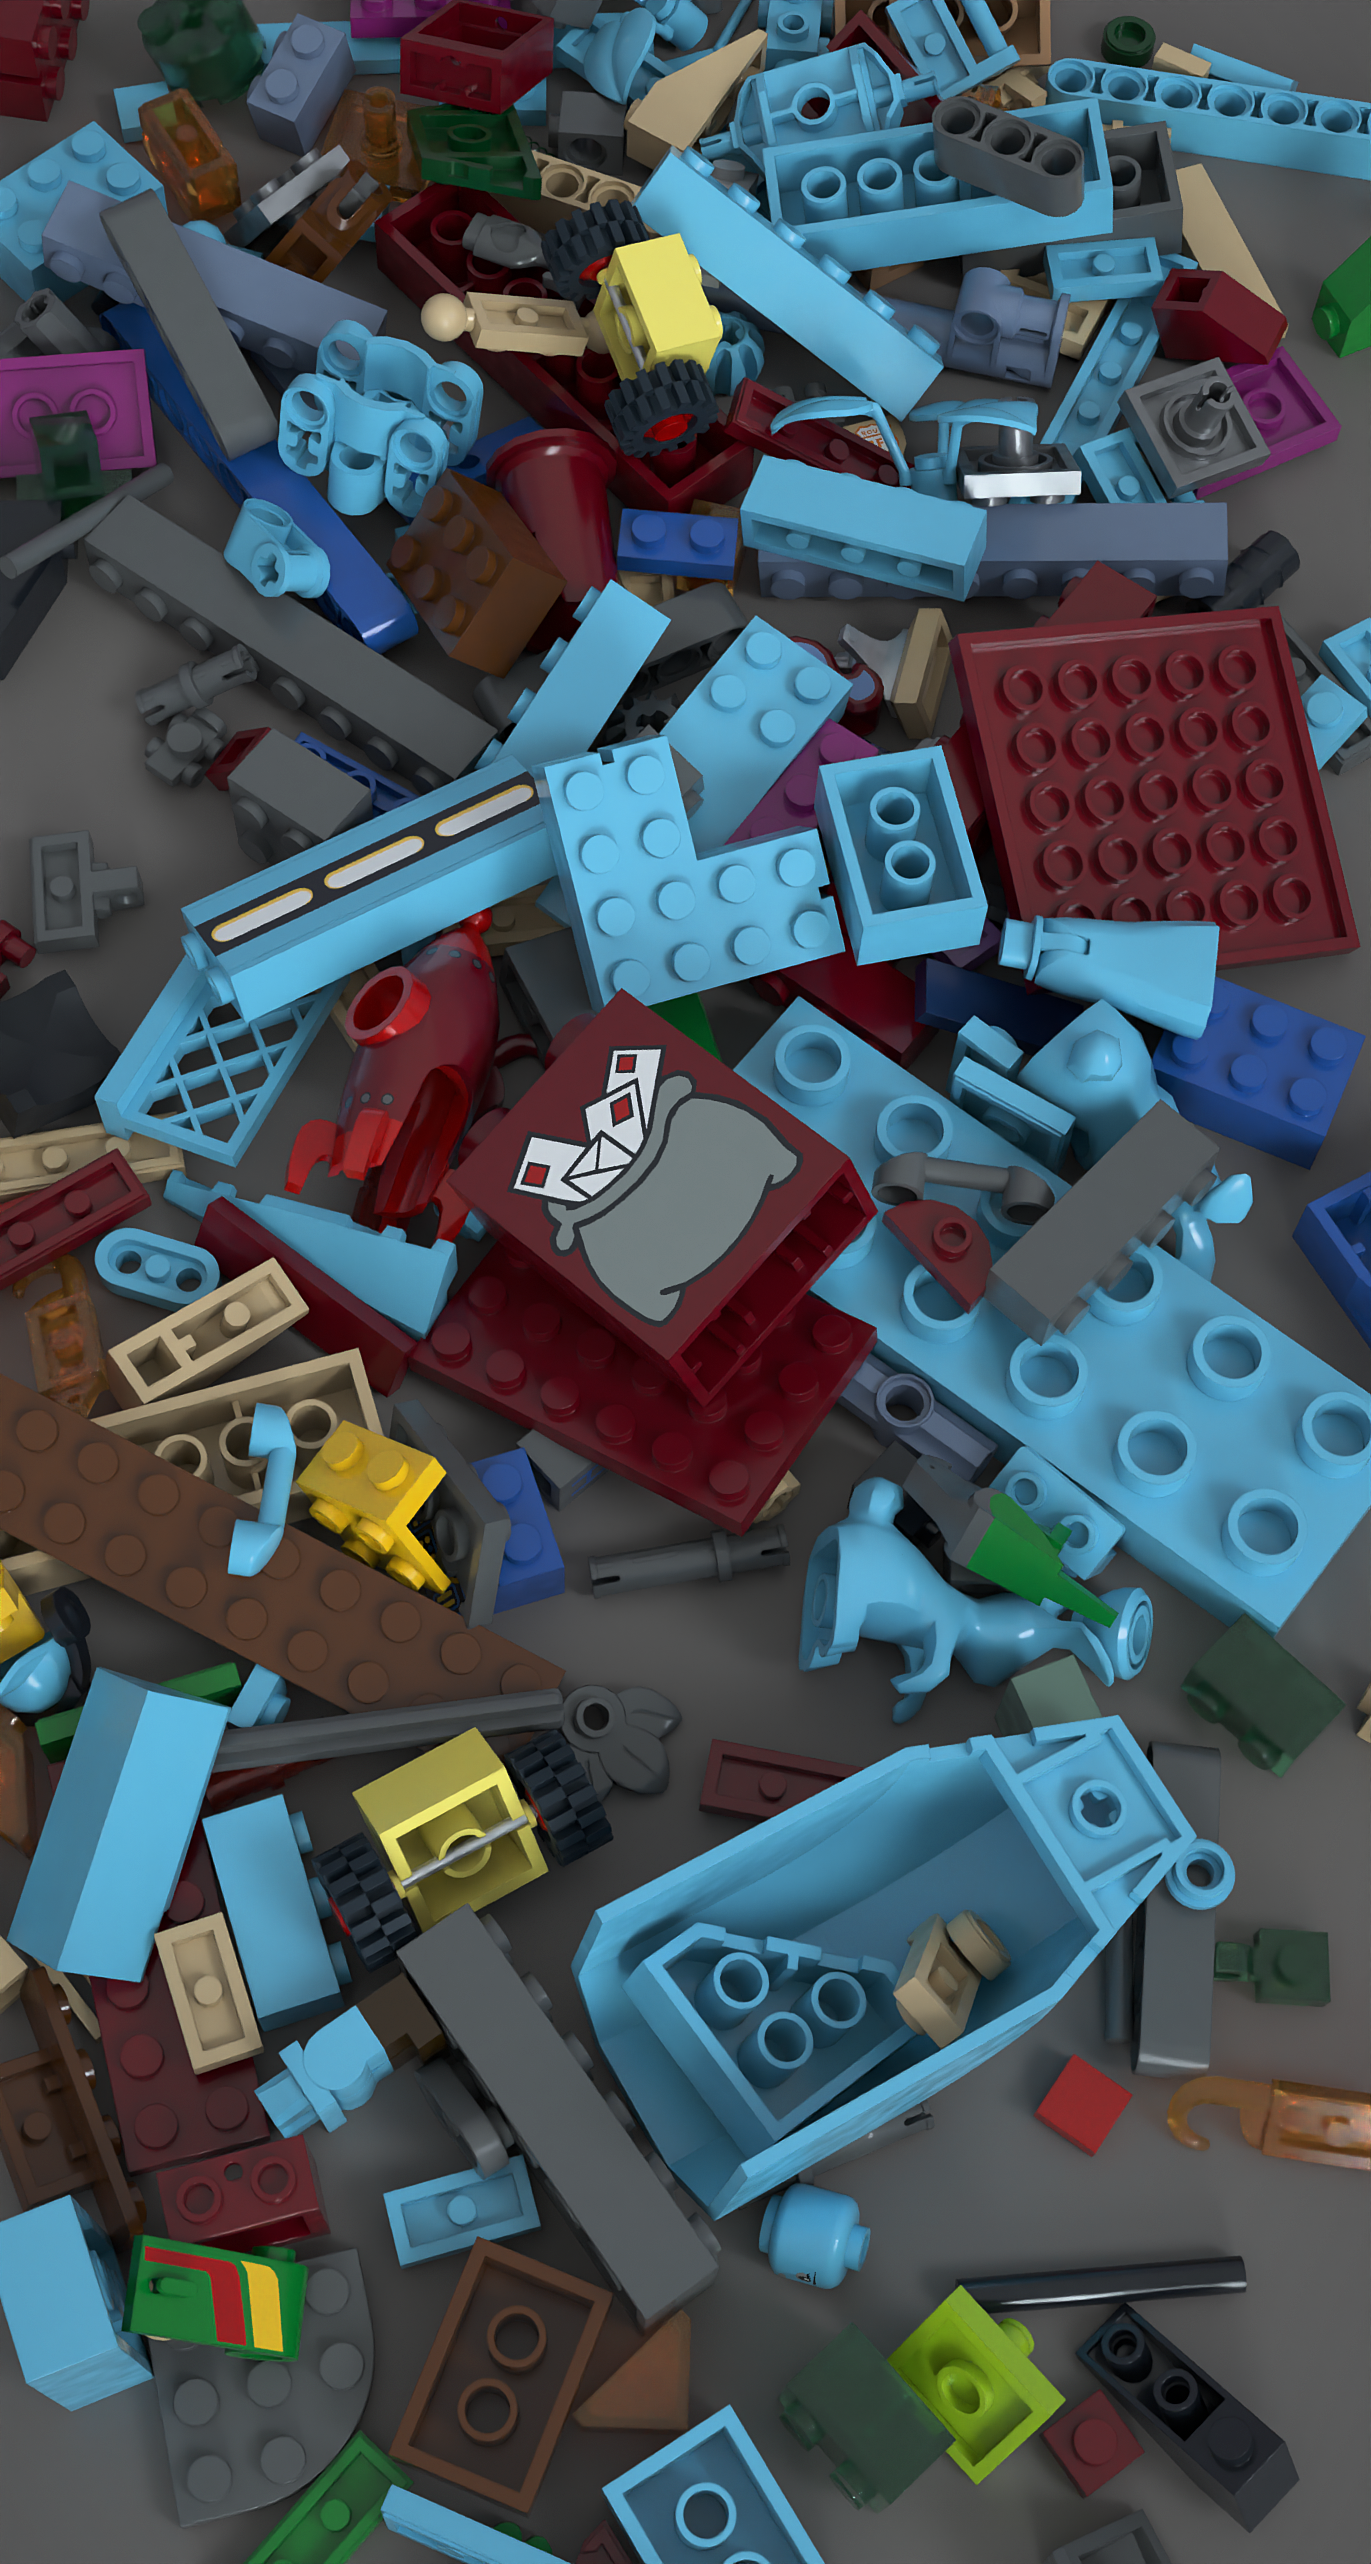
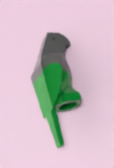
M923 1454L915 1462L902 1487L936 1522L945 1540L943 1550L950 1560L1040 1606L1045 1597L1108 1628L1111 1627L1119 1613L1061 1571L1063 1564L1058 1555L1071 1535V1529L1059 1522L1052 1528L1033 1522L1011 1497L997 1489L981 1488L952 1472L950 1470L952 1464L941 1458Z

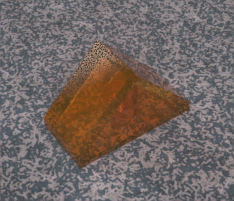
M680 2309L572 2414V2421L582 2432L682 2436L688 2431L691 2319Z

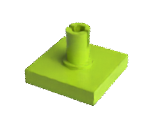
M962 2285L949 2295L874 2371L976 2485L1019 2447L1066 2401L1060 2392L1028 2359V2356L1034 2349V2341L1028 2329L1013 2318H1005L997 2325Z

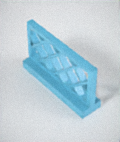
M185 955L94 1096L106 1133L129 1140L133 1132H137L236 1168L351 979L350 974L325 985L320 993L294 1000L248 1023H245L240 1018L210 1028L207 1020L213 1008L222 1005L217 1001L205 975L207 969L204 968L196 971L187 955ZM293 1019L297 1031L292 1039L266 1047L259 1030ZM252 1033L258 1050L223 1061L217 1046L218 1043ZM210 1047L216 1064L184 1075L180 1074L177 1065L185 1054ZM265 1066L268 1078L263 1086L237 1095L230 1077ZM222 1080L229 1098L194 1109L187 1091ZM180 1094L186 1112L162 1120L147 1115L154 1102ZM234 1113L236 1114L239 1125L228 1143L203 1135L200 1127L201 1124Z

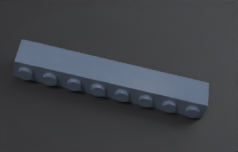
M1227 502L1004 504L1000 506L970 504L973 507L987 510L986 549L966 599L973 596H1009L1015 599H1025L1031 596H1061L1070 580L1075 576L1083 579L1097 560L1157 596H1186L1189 598L1224 596L1228 565ZM763 550L758 551L761 597H778L785 600H793L799 597H836L844 600L856 597H894L897 599L943 597Z

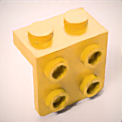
M343 1420L295 1481L313 1503L309 1508L310 1514L321 1525L341 1536L345 1541L341 1546V1551L345 1555L372 1569H375L376 1566L385 1569L398 1583L416 1592L423 1586L438 1594H444L450 1586L451 1581L407 1528V1524L445 1476L446 1471L436 1458Z

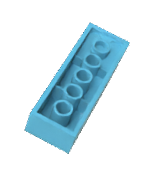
M758 616L751 620L659 733L660 735H667L669 744L703 775L704 790L699 795L704 801L696 813L688 820L695 853L721 847L726 843L829 718L836 723L840 721L844 715L853 687V683ZM555 875L536 900L535 907L564 928L571 927L559 876Z

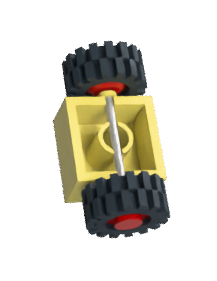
M617 199L608 200L604 207L601 206L600 201L591 203L590 210L583 213L579 208L571 212L572 219L566 220L561 218L555 223L557 230L547 231L544 235L546 241L541 242L543 256L557 291L560 292L562 297L567 298L570 296L571 300L579 301L584 295L587 300L597 298L593 311L622 381L619 383L621 389H613L608 395L610 399L605 400L604 404L621 450L627 456L634 454L635 458H642L647 452H649L650 457L657 456L665 448L671 452L678 449L677 444L685 441L687 444L696 439L695 433L704 434L710 429L709 423H715L718 418L719 407L705 374L709 369L719 341L722 339L723 326L720 314L714 305L709 306L701 286L702 275L699 263L693 254H688L680 233L650 240L635 205L632 206L631 202L626 200L619 204Z
M474 1727L352 1792L388 1872L382 1867L379 1857L362 1832L312 1858L311 1861L340 1927L346 1937L349 1938L369 1973L397 1959L396 1952L418 1937L416 1930L411 1924L412 1921L401 1902L404 1903L421 1932L424 1933L466 1903L476 1912L549 1872L531 1828L537 1827L538 1834L543 1842H546L548 1850L556 1858L558 1864L563 1867L613 1840L614 1836L611 1833V1825L605 1817L607 1814L603 1805L596 1797L598 1794L594 1786L589 1783L582 1764L577 1762L574 1751L569 1744H566L560 1732L552 1729L505 1754V1764L509 1769L507 1773L503 1763L478 1729ZM512 1782H513V1783L515 1784V1786L517 1787V1790H516V1791H517V1793H518V1796H517V1794H516V1792H515V1789H514V1787H513V1785H512Z

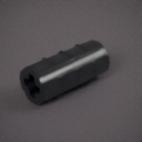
M1270 530L1262 534L1248 548L1241 550L1240 555L1227 566L1224 596L1191 598L1185 605L1186 614L1257 608L1259 605H1264V600L1277 588H1282L1283 583L1300 568V559L1297 551L1289 540L1278 532Z

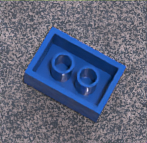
M1215 976L1212 1008L1202 1036L1195 1040L1164 1030L1153 1055L1152 1063L1157 1085L1173 1097L1179 1114L1187 1121L1310 1170L1325 1139L1366 1036Z

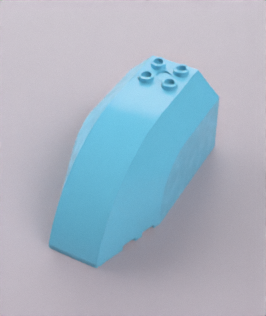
M1119 1715L1036 1727L1030 1733L994 1738L990 1734L971 1737L966 1743L929 1748V1744L905 1747L595 1910L570 1967L595 2046L650 2145L667 2166L676 2183L713 2221H716L934 2095L1028 2031L1063 1998L1085 1969L1195 1840L1197 1835ZM967 1909L968 1911H974L986 1922L1011 1956V1965L994 1980L990 1981L982 1975L964 2032L941 2050L928 2034L924 2036L918 2034L902 2049L782 2141L748 2160L621 1988L643 1960L697 1922L725 1927L726 1933L764 1940L767 1936L820 1946L824 1953L860 1959L865 1955L890 1960L901 1973L911 1948L907 1943V1939L919 1925L937 1913L948 1924L963 1910Z

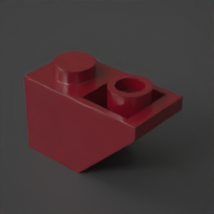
M1172 268L1151 307L1166 358L1208 361L1219 357L1221 362L1268 365L1288 326L1286 316L1224 271Z

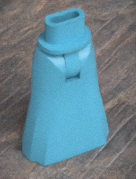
M1035 915L1032 923L1006 918L1001 932L998 965L1023 969L1024 979L1031 981L1035 976L1034 983L1054 993L1091 1003H1097L1103 999L1119 1011L1181 1036L1197 1040L1205 1030L1212 1008L1220 927L1215 922L1206 921L1125 922L1071 917L1043 918V916Z

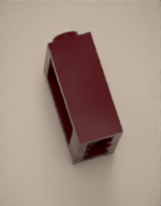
M452 0L400 38V93L502 114L552 73L554 18L469 0ZM499 17L506 20L507 28H502L499 25Z
M303 2134L156 2173L170 2240L251 2255L252 2247L254 2246L282 2247L331 2234L316 2162ZM237 2164L242 2167L243 2174L240 2178L226 2179L225 2172L229 2166Z

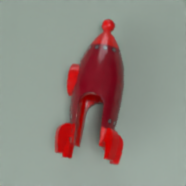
M489 907L459 921L460 928H455L437 937L418 951L404 966L390 967L378 973L355 996L347 1011L345 1029L347 1035L358 1046L340 1098L336 1123L316 1119L310 1120L301 1127L294 1140L286 1166L285 1191L299 1195L313 1166L320 1161L329 1163L328 1177L336 1176L343 1170L347 1178L363 1181L369 1167L382 1165L373 1212L375 1215L382 1216L378 1232L382 1233L388 1225L403 1229L406 1233L410 1218L423 1213L427 1204L432 1202L439 1210L438 1225L432 1246L438 1239L451 1243L454 1242L470 1210L446 1180L455 1172V1170L449 1167L468 1133L481 1102L494 1064L500 1028L497 982L489 950L480 936L488 931L492 925L493 913Z

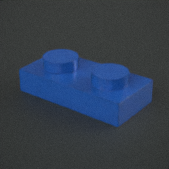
M622 508L617 570L733 581L738 518Z

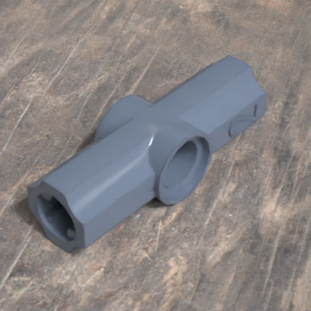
M869 1353L836 1401L871 1426L874 1438L882 1446L888 1448L896 1440L917 1459L923 1454L941 1458L952 1464L950 1469L952 1472L973 1484L984 1472L998 1448V1444L936 1401L930 1386L923 1379L913 1374H899L871 1353ZM896 1404L906 1405L914 1410L917 1418L910 1421H900L892 1417L887 1408Z

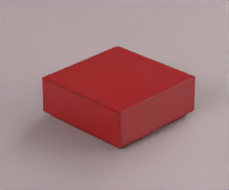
M1073 2054L1033 2116L1093 2157L1133 2094L1076 2054Z

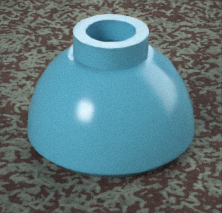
M1137 1587L1114 1589L1098 1597L1119 1613L1110 1628L1075 1611L1071 1618V1621L1083 1622L1101 1641L1111 1661L1114 1677L1123 1680H1130L1141 1671L1146 1662L1152 1639V1604L1145 1591Z

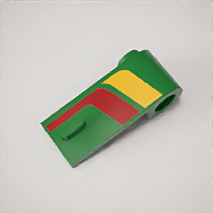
M134 2235L121 2331L225 2348V2355L237 2358L276 2362L298 2361L309 2267L295 2263L296 2251L288 2248L254 2246L250 2255L149 2235ZM150 2281L153 2283L152 2291L149 2288Z

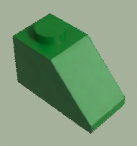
M1371 236L1323 281L1311 318L1318 336L1328 342L1338 358L1371 346Z

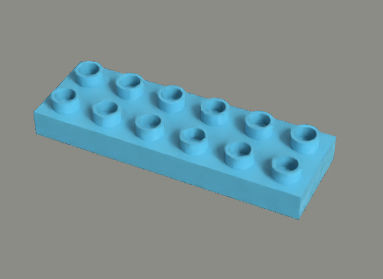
M798 996L733 1071L849 1156L878 1210V1213L806 1294L877 1327V1343L870 1353L899 1374H913L923 1379L930 1386L936 1401L998 1444L997 1451L993 1457L1006 1465L1020 1447L1029 1446L1125 1526V1533L1115 1544L1117 1547L1264 1652L1371 1508V1394L1157 1245L1149 1249L1146 1245L1142 1244L1129 1257L1133 1261V1265L1124 1278L1111 1291L1107 1292L1100 1286L1087 1299L1086 1302L1090 1304V1309L1079 1324L1067 1335H1063L1057 1330L1042 1346L984 1297L967 1314L882 1223L884 1212L896 1206L882 1203L873 1197L871 1190L876 1169L884 1162L901 1154L923 1152L928 1157L1003 1168L1008 1166L1023 1167L1035 1173L1047 1183L1054 1193V1205L1072 1186ZM925 1182L923 1200L931 1199L956 1206L978 1223L989 1241L993 1265L1033 1226L1014 1223L1002 1216L1001 1204L1003 1194Z

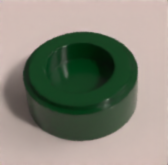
M1134 16L1117 17L1111 20L1104 28L1101 53L1110 64L1140 68L1147 64L1152 57L1156 40L1155 32L1152 26L1141 18Z

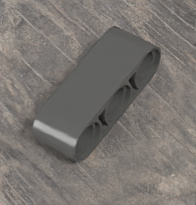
M950 97L941 101L935 107L932 114L935 163L941 171L1051 217H1066L1075 213L1082 206L1084 201V151L1079 143L1071 138L969 97Z

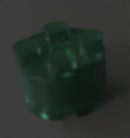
M157 0L151 7L145 9L139 15L137 25L142 33L143 45L173 95L184 105L192 108H204L201 101L216 98L220 105L232 102L248 91L253 79L262 73L265 64L261 56L263 48L266 49V41L243 0Z

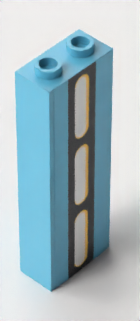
M511 754L181 908L189 932L181 937V942L188 959L196 971L204 968L207 969L205 971L207 981L220 1005L223 1006L231 1002L244 1022L248 1023L558 875L534 778Z

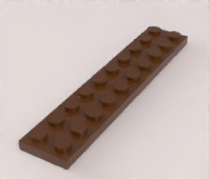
M0 1373V1530L351 1714L558 1688L566 1670L480 1625L467 1629L463 1616L286 1523L278 1548L259 1573L251 1577L228 1574L235 1521L240 1519L257 1522L260 1509ZM534 1732L484 1739L503 1763L508 1773L509 1769L505 1764L504 1755L530 1742ZM444 1743L418 1746L416 1748L427 1753Z

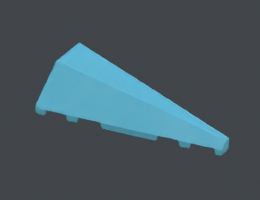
M173 1169L163 1194L165 1201L202 1222L208 1204L223 1196L416 1342L421 1338L426 1339L437 1317L448 1304L447 1290L458 1271L456 1244L438 1239L431 1249L406 1243L407 1235L400 1228L387 1225L384 1231L379 1233L353 1222L349 1215L266 1194L258 1204L235 1198L237 1190L231 1184L218 1181L212 1189L186 1178L182 1171Z

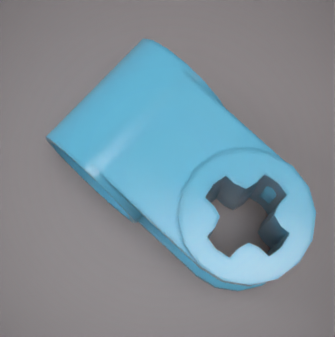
M246 499L243 502L223 552L226 561L239 570L254 585L258 593L264 597H279L285 591L295 592L302 598H318L328 587L330 579V564L324 550L318 547L293 522L291 516L279 506L262 499Z

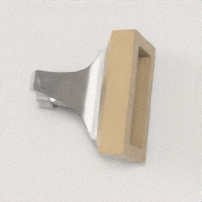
M919 608L909 629H903L897 637L889 641H879L869 637L849 624L842 627L838 643L847 652H839L835 657L840 672L843 674L851 673L855 663L865 664L874 670L882 679L884 700L890 714L898 719L908 739L931 738L951 663L948 642L953 638L942 609Z

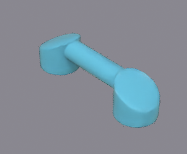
M256 1403L248 1456L268 1459L258 1521L236 1519L228 1563V1574L247 1577L254 1576L262 1570L282 1540L297 1457L294 1434L285 1411L279 1406Z

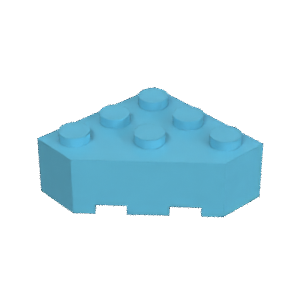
M700 1922L695 1923L643 1960L621 1986L747 2160L782 2141L918 2035L907 2025L897 2009V1999L893 1995V1991L901 1973L892 1961L865 1955L860 1959L824 1953L820 1946L767 1936L764 1940L729 1934L726 1933L725 1927Z

